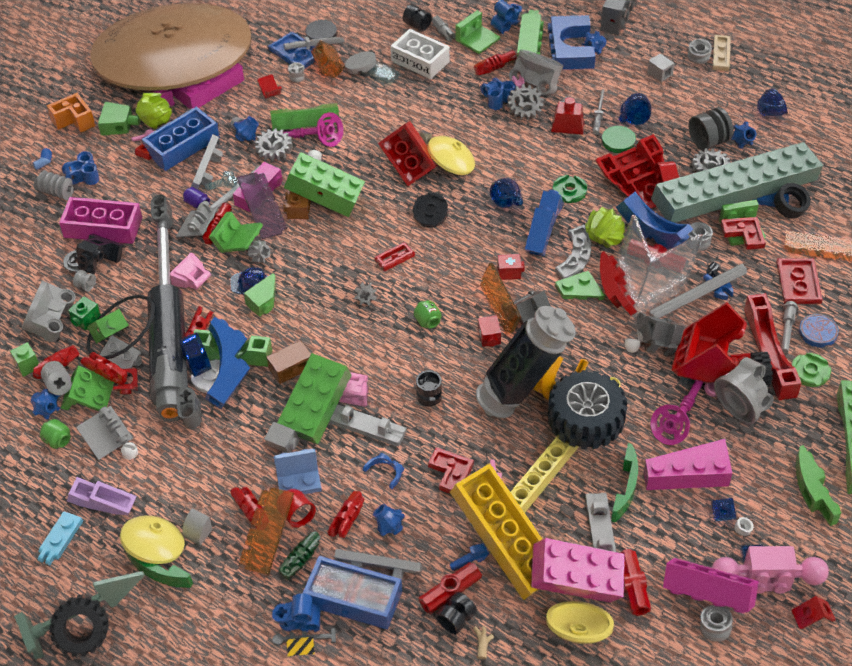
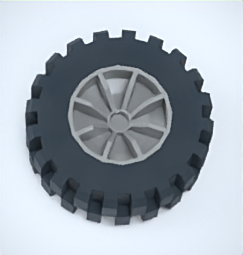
M582 370L581 373H577V371L572 372L570 376L565 375L560 378V382L557 381L550 391L547 414L549 426L556 436L559 435V439L565 443L567 441L572 447L580 446L581 449H587V447L597 449L600 445L604 447L610 444V440L615 441L618 435L622 433L626 419L627 398L623 388L619 387V384L614 379L610 380V376L606 374L600 375L597 371L592 373L588 372V370Z

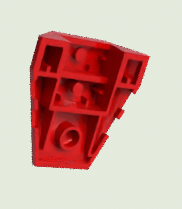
M654 134L639 140L634 148L612 156L611 153L595 159L603 175L629 197L636 192L649 208L653 209L656 207L651 200L657 184L654 167L656 163L665 161L663 148Z

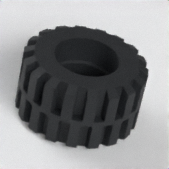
M78 595L77 598H73V596L68 598L66 602L63 601L52 616L49 633L51 632L52 634L50 638L52 642H56L55 647L63 649L62 653L66 655L68 652L72 653V657H77V654H81V657L87 656L88 652L92 654L96 651L97 647L100 648L106 638L109 627V617L105 613L106 609L104 606H100L98 600H91L92 597L90 596L82 598L83 595ZM77 614L88 617L93 624L92 632L84 637L72 635L66 627L68 618Z

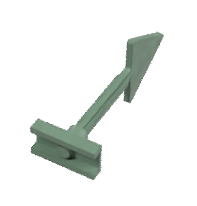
M140 571L93 582L92 585L98 594L91 596V600H98L99 602L105 600L111 608L115 607L145 576L144 572ZM23 612L15 615L14 617L27 652L29 654L33 653L36 660L44 657L38 639L49 631L51 619L33 626L32 621ZM73 615V616L69 617L68 620H70L71 618H73V617H75V616H77V615Z

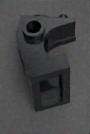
M89 234V238L79 243L76 248L78 269L95 274L97 262L103 258L115 263L120 262L124 245L96 234Z

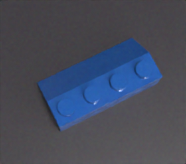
M195 107L142 138V142L154 162L164 171H167L208 146L212 135L219 138L220 136L217 122L198 107Z

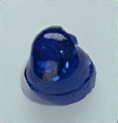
M773 88L767 89L757 101V109L762 116L775 117L788 114L785 100Z
M634 93L629 96L621 105L619 121L621 123L628 121L632 125H643L650 119L652 105L648 97L642 93Z
M507 177L500 178L491 184L490 196L499 207L508 208L513 204L516 206L523 205L522 194L516 181Z

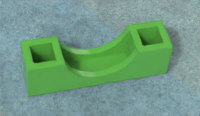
M324 104L300 110H271L272 129L274 131L275 128L277 130L317 126L318 120L325 113L332 112L339 116L338 104Z
M195 329L190 342L193 358L209 359L211 361H214V359L220 360L218 346L211 332ZM251 335L236 358L243 359L248 365L268 367L267 356L273 352L270 337Z

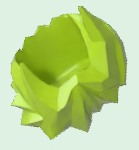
M143 93L136 106V114L146 125L155 129L169 122L172 108L169 107L168 102L164 98L160 97L162 94Z
M601 207L597 212L593 209L585 224L586 233H588L589 238L599 244H603L606 248L620 244L622 239L625 238L623 235L625 233V224L621 216H617L613 208L607 210Z

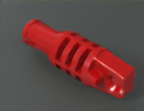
M511 50L502 55L496 54L474 65L476 75L491 73L496 69L503 68L506 63L517 59V56H514L516 52Z
M222 203L219 211L215 213L214 218L210 221L206 232L202 236L205 244L212 245L213 242L209 236L225 213L231 212L232 206L230 204Z

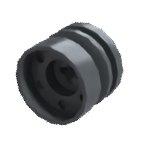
M721 107L695 115L690 118L688 123L690 137L693 143L702 151L730 141L733 137L732 120L729 114Z

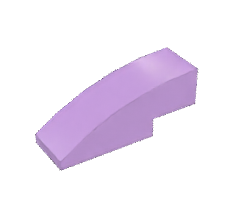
M77 477L68 494L67 502L112 514L128 515L136 496L99 481L94 484Z

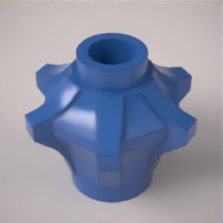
M595 31L594 34L587 32L582 46H594L595 53L600 55L602 48L606 46L605 37L600 36L598 31Z
M248 116L243 121L233 124L236 129L235 136L238 140L242 142L244 140H256L255 134L259 123L253 117Z
M744 122L740 126H733L734 134L731 140L738 144V148L742 149L744 145L753 144V140L756 138V131L749 126L748 122Z
M48 389L36 392L31 397V404L34 407L32 413L35 416L40 414L43 415L44 419H49L50 414L60 409L57 405L59 395L49 393Z
M382 504L373 512V516L378 524L377 530L381 536L388 533L396 535L403 529L401 524L405 515L400 509L395 510L386 504Z

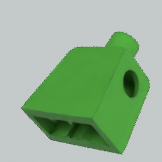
M105 102L98 121L100 134H128L130 126L140 125L141 119L138 115H132L131 107L128 105Z
M120 309L95 321L87 328L97 344L129 327Z

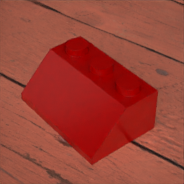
M410 121L378 143L407 186L438 166L431 158L426 143Z

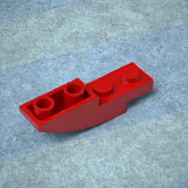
M603 251L600 257V277L604 291L616 308L623 306L632 316L637 312L633 306L636 302L630 295H626V292H628L625 287L627 281L624 276L626 274L620 266H616L618 262L614 256H608Z

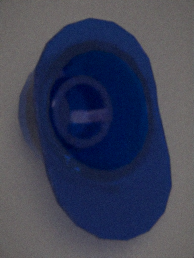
M248 268L230 278L231 291L244 295L246 291L268 276L260 268Z

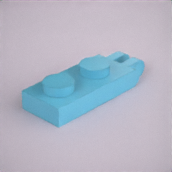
M63 511L40 546L38 561L43 563L46 559L45 563L51 565L54 559L59 560L83 523L82 518Z

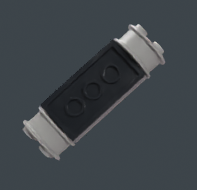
M550 306L539 307L535 312V318L523 323L487 370L484 383L480 384L476 389V399L488 416L498 418L510 417L514 413L515 407L524 401L564 351L566 342H570L575 337V327L563 309H556Z

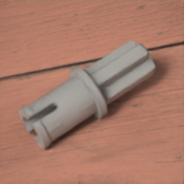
M438 15L432 18V23L447 41L453 40L450 35L455 38L456 34L449 28L448 23L444 22Z

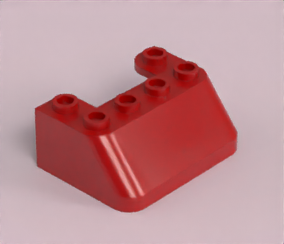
M726 302L684 329L680 344L677 347L672 371L679 377L706 383H715L720 376L730 373L738 366L739 360L736 357L730 358L727 355L728 347L732 341L739 340L745 335L746 321Z

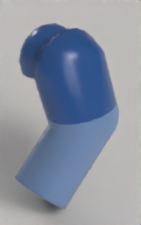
M48 148L43 149L40 159L32 162L36 170L50 164L52 158L51 150Z

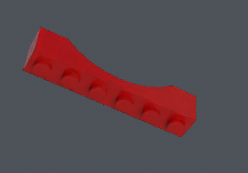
M766 293L748 295L744 312L759 351L768 352L770 355L771 370L773 371L771 382L777 399L797 398L802 383L796 368L788 362L779 344L774 326L772 307Z

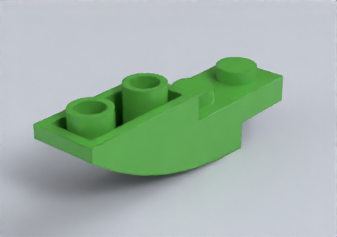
M804 445L799 447L796 457V476L801 494L811 512L819 510L830 526L835 525L841 516V509L830 497L828 489L823 486L826 478L823 469L816 464L811 452L807 451Z

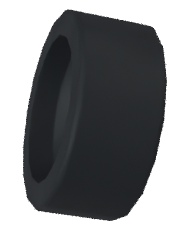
M795 183L783 185L774 196V205L777 211L790 219L802 216L811 203L810 195L806 189ZM784 194L796 197L801 207L795 208L789 205L784 198Z

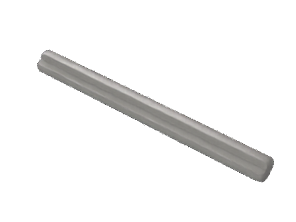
M739 264L649 311L650 317L661 318L747 273L746 266Z

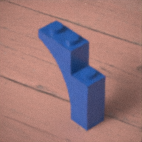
M543 191L539 208H535L525 246L527 253L545 256L554 223L564 205L558 191Z
M636 192L616 207L642 241L648 237L650 240L653 238L657 244L663 245L667 250L669 248L674 250L689 238L688 234L693 230L689 224L674 223L659 216L644 203Z
M214 317L210 322L208 330L213 335L218 346L220 368L216 381L207 392L205 399L219 409H222L244 380L250 367L243 359L236 358L246 343L247 338L241 331L229 327L225 320Z

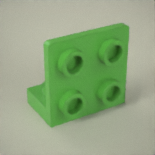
M478 10L456 24V41L478 54L500 40L499 35L482 26V13Z
M757 200L722 205L719 217L720 224L721 219L756 217L759 206ZM742 236L727 237L731 246L745 244Z
M226 212L209 238L221 253L245 251L251 246L252 241L259 234L263 225L261 222L241 225L232 212Z
M78 366L71 375L72 386L65 393L60 408L69 410L72 404L76 405L77 403L96 411L105 406L107 407L114 382L105 379L91 370Z

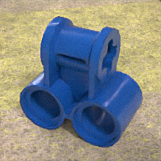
M499 0L494 7V12L497 14L491 19L490 25L504 34L505 31L510 30L511 25L519 23L518 17L522 7Z
M493 78L491 82L481 84L480 89L482 94L488 98V107L492 110H499L503 107V102H509L507 101L508 96H510L511 90L515 91L516 86L513 81L501 82L498 78Z
M88 151L79 153L77 160L66 162L62 166V172L66 175V178L72 179V185L82 181L88 185H94L100 180L93 156Z
M303 593L293 596L292 602L277 605L273 609L272 618L280 624L284 631L301 629V631L308 632V630H314V632H318L320 630L321 608L316 604H312V596Z

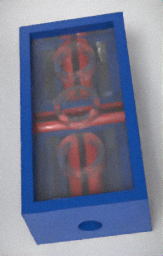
M318 556L303 594L312 596V604L320 606L322 611L388 630L402 594V579Z

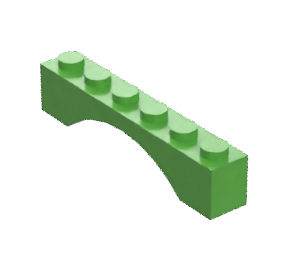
M841 380L837 391L838 411L841 414L845 430L847 494H852V381Z

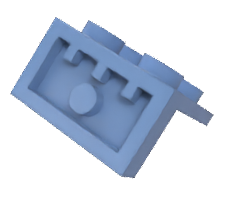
M303 449L297 452L282 453L274 456L280 495L288 489H298L303 494L322 491L315 449Z

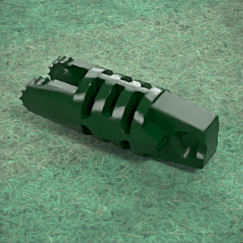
M310 532L286 557L278 572L286 580H290L314 555L320 540L318 532Z

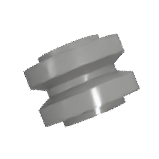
M704 39L693 40L689 44L688 59L695 64L707 63L711 57V44Z
M702 222L690 224L693 230L688 234L689 238L685 241L686 245L696 251L709 248L713 235L712 228Z
M715 605L706 607L702 611L700 619L702 635L708 640L716 642L727 639L732 631L733 617L731 612L725 607Z

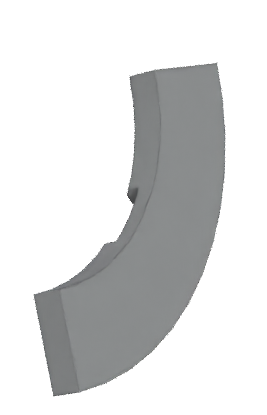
M585 225L568 231V235L573 243V251L566 261L555 267V271L561 279L579 274L590 259L591 239L588 233H586Z

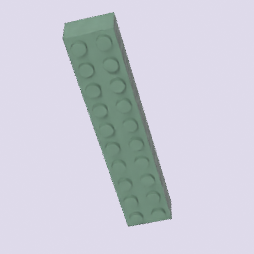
M804 142L658 183L655 186L651 200L666 220L676 223L719 210L722 205L750 201L776 193L787 183L803 185L816 181L824 165Z

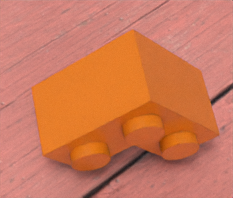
M78 93L47 105L50 119L58 130L74 124L81 133L96 126L91 109Z

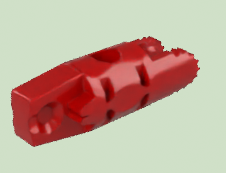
M198 306L191 324L185 333V337L188 338L186 349L190 351V342L194 330H206L214 312L209 311L206 319L201 317L203 308L201 306Z
M74 345L57 351L34 367L33 378H41V370L46 363L57 361L66 367L78 358L80 353Z
M95 352L90 353L89 357H83L80 361L83 366L107 380L120 385L127 382L126 371Z
M238 487L232 488L230 491L231 495L247 519L259 531L265 530L270 520L248 487H242L241 490Z
M353 491L343 503L331 523L327 535L334 537L338 533L340 538L346 537L358 517L365 500L360 491Z

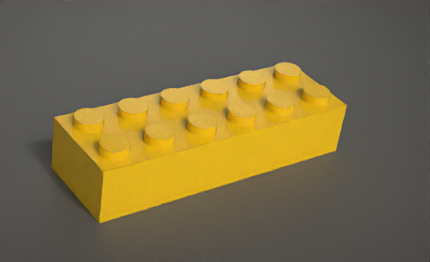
M489 463L455 484L450 493L524 601L540 590L532 588L533 545L543 539Z

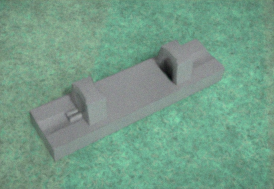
M212 135L191 187L198 189L200 185H211L213 176L205 171L210 161L220 162L223 152L215 148L218 136Z
M337 405L329 421L330 424L397 447L400 446L407 432L406 427L391 423L390 419L384 417L379 419L355 411L353 407L345 405V407Z
M607 493L586 494L585 500L593 548L616 552Z
M336 549L334 556L337 561L348 562L357 567L365 565L394 570L393 577L403 579L404 572L421 575L423 568L422 564L418 562Z

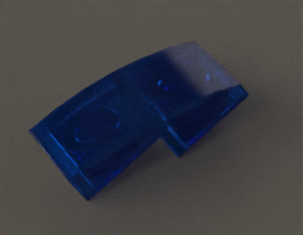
M197 332L179 340L183 355L187 359L191 374L194 377L212 369Z

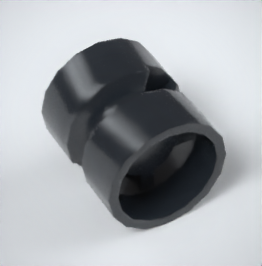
M410 4L405 8L402 20L423 32L430 26L432 14L415 4Z
M426 370L416 377V397L421 405L432 407L437 405L442 399V379L435 371Z
M456 592L447 601V605H444L438 611L435 617L441 627L451 634L457 635L465 626V621L468 622L476 614L477 608L469 597L461 592Z

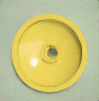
M436 136L429 141L427 145L428 152L440 167L457 175H467L473 171L475 167L474 157L462 142L448 136Z
M145 515L132 518L121 529L120 541L123 548L131 556L143 562L151 564L172 562L181 555L184 548V538L179 529L168 520L157 516Z
M561 602L552 606L546 615V623L554 634L564 640L577 644L600 642L609 637L614 628L613 618L608 612L586 602Z

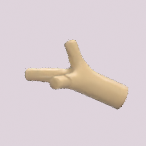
M485 626L482 627L481 631L474 627L473 630L478 638L477 658L486 659L487 645L494 638V635L491 634L486 637Z

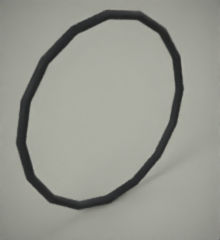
M141 294L127 296L114 303L100 315L97 320L103 318L117 305L130 299L142 298L151 305V316L137 339L126 348L112 355L102 357L106 359L114 358L128 351L140 341L149 329L155 314V305L150 297ZM90 332L87 337L86 349L88 350L89 354L92 353V350L90 348L92 335L90 334Z

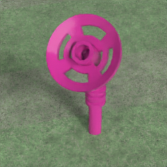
M328 112L320 117L317 127L297 128V130L294 128L292 131L284 133H288L289 137H294L295 139L301 136L303 138L305 135L317 134L323 145L334 147L342 139L343 124L338 115ZM335 122H336V125H337V133H334V132H335V128H334V125H333V124H334Z
M697 380L694 382L688 395L684 396L680 403V407L668 404L654 411L650 425L652 433L657 440L667 445H675L687 437L690 430V422L686 413L693 407L695 397L703 382ZM668 409L675 410L677 413L669 414ZM660 414H662L663 416L661 417L659 423L660 427H657L658 417ZM683 422H685V430L681 435L680 433L683 430ZM665 431L668 434H674V439H668L662 433Z

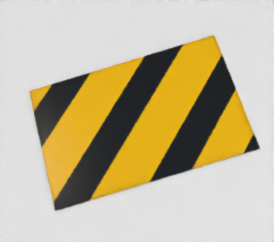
M314 638L287 639L288 656L315 654Z

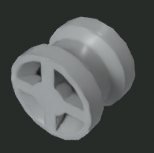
M296 62L288 66L289 79L292 82H301L305 79L303 64Z
M84 270L77 271L73 278V286L82 288L86 292H90L96 284V276L91 273L87 274Z

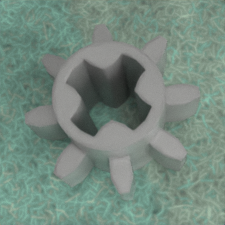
M253 241V245L248 248V256L252 258V262L264 263L265 258L270 257V247L266 245V241Z
M362 282L360 284L361 289L355 288L358 295L354 299H359L360 305L363 302H367L369 306L371 304L370 299H377L373 295L377 289L371 287L372 283L365 286ZM364 290L370 293L368 298L366 295H362Z

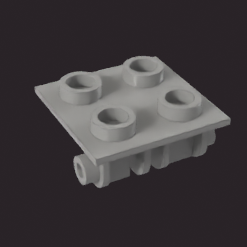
M207 201L201 202L197 210L190 211L176 238L203 235L218 208H210V204Z
M111 335L100 356L112 355L126 348L128 344ZM133 347L114 358L108 359L117 364L121 369H128L142 364V359L139 356L141 352Z
M111 406L101 408L99 410L100 413L76 427L98 460L133 439Z

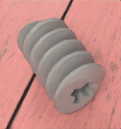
M43 170L34 181L33 187L36 191L64 200H69V197H72L74 192L72 179L52 172L48 173L46 170Z
M50 361L42 367L41 378L52 394L63 395L71 389V377L60 362Z

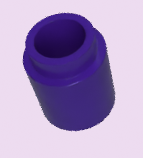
M194 187L186 189L183 193L184 202L196 209L203 201H207L210 204V198L207 194Z

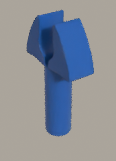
M705 274L703 280L708 281L713 277ZM730 283L714 291V297L722 300L728 299V295L724 292L733 297V288Z
M482 543L469 547L470 553L450 563L451 570L455 571L474 560L478 561V563L482 562L490 554L485 544Z

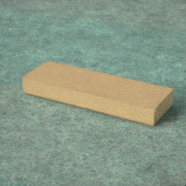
M714 35L712 70L729 71L730 36Z

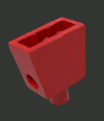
M572 97L565 98V102H558L552 120L551 132L583 135L584 115L582 104L575 103V99Z

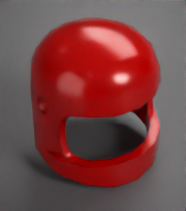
M298 489L286 490L277 501L278 511L293 528H299L310 523L315 516V505ZM303 505H310L309 513L298 522L291 521L293 513Z

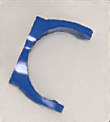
M380 453L364 465L363 471L367 472L371 466L378 463L392 466L396 471V476L390 483L389 488L393 489L398 484L404 467L398 462L392 461L384 453Z

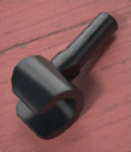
M712 262L708 265L706 273L710 276H718L719 265L716 262Z

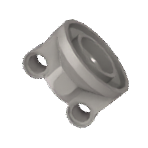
M520 50L515 65L509 72V78L512 81V77L515 76L517 78V74L520 72L524 81L537 86L538 92H541L542 95H553L557 91V82L563 65L543 55ZM547 83L549 85L548 91L545 90V86Z
M42 280L21 329L42 336L48 342H55L63 329V323L59 320L61 314L67 313L76 298L75 293L69 289H61Z
M745 357L730 373L720 376L715 381L714 390L722 406L740 422L749 425L754 424L759 419L760 413L772 406L774 399L773 395L767 393L768 388L762 379L766 372L765 366Z

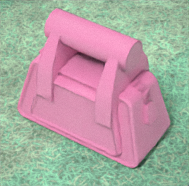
M190 253L170 272L172 285L183 288L190 287L196 290L211 276V273L204 269L202 262L193 253Z
M351 373V378L339 402L366 407L368 376Z

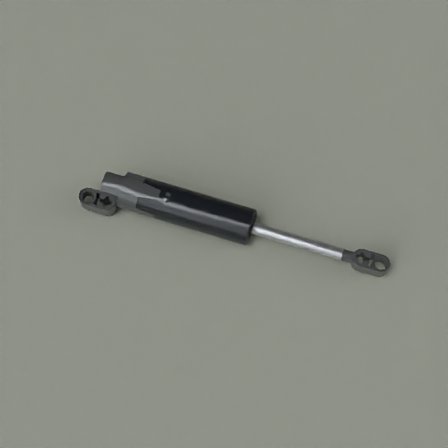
M159 194L151 200V216L157 226L159 285L153 287L147 295L155 305L154 318L148 329L151 402L156 405V410L164 422H174L181 419L187 429H195L202 421L201 403L194 390L188 387L183 292L178 287L170 285L168 229L173 225V214L166 196ZM147 301L148 320H149V318H150V316H151V305H150V303Z

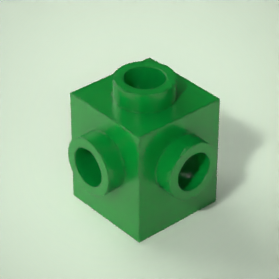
M85 296L68 310L71 323L75 327H81L84 330H87V327L97 321L101 315L98 304Z

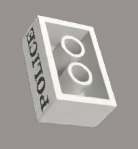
M409 29L391 45V61L432 79L450 62L449 46Z

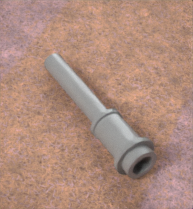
M788 301L783 305L784 317L782 322L784 324L781 349L784 354L789 352L792 325L795 324L796 312H798V306L793 301Z

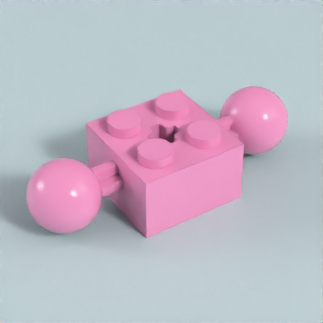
M749 546L744 565H738L735 560L729 557L719 558L712 565V568L759 581L757 594L765 591H775L780 594L790 591L795 578H802L810 585H820L826 581L829 574L827 564L818 557H809L801 565H797L794 546Z

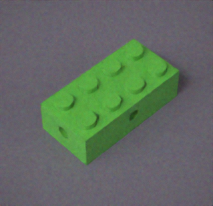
M300 152L288 175L284 188L349 217L365 181Z
M311 353L277 423L295 430L299 438L318 445L352 374L348 367Z

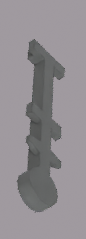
M331 628V633L307 635V631H302L300 636H293V632H290V635L286 637L276 634L272 640L276 646L287 642V639L313 637L314 640L331 639V643H336V629Z

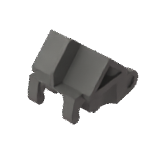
M531 290L528 292V295L510 304H504L503 308L511 319L518 320L523 325L525 321L535 318V312L539 307H551L545 291L534 292Z
M639 313L636 319L638 331L641 332L643 341L651 344L647 348V352L654 353L662 346L668 348L664 355L672 356L680 344L685 326L671 321L669 318L660 319L646 316L645 313Z

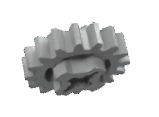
M522 84L521 89L516 86L515 91L511 90L507 100L509 101L507 107H511L510 113L515 112V118L519 115L520 120L523 117L529 120L530 116L535 119L536 114L540 115L544 105L542 104L544 98H540L542 93H537L536 87L531 89V85H529L528 88H525V85Z
M276 128L273 132L268 129V133L261 132L262 137L257 136V141H255L256 153L259 154L260 158L264 156L265 161L270 158L271 162L274 159L280 161V157L286 158V154L291 153L290 149L293 148L291 137H289L288 133H284L282 129L277 132Z
M706 148L704 152L699 151L698 154L694 155L692 170L697 173L730 163V158H726V153L720 154L721 150L715 152L714 148L711 151H708Z

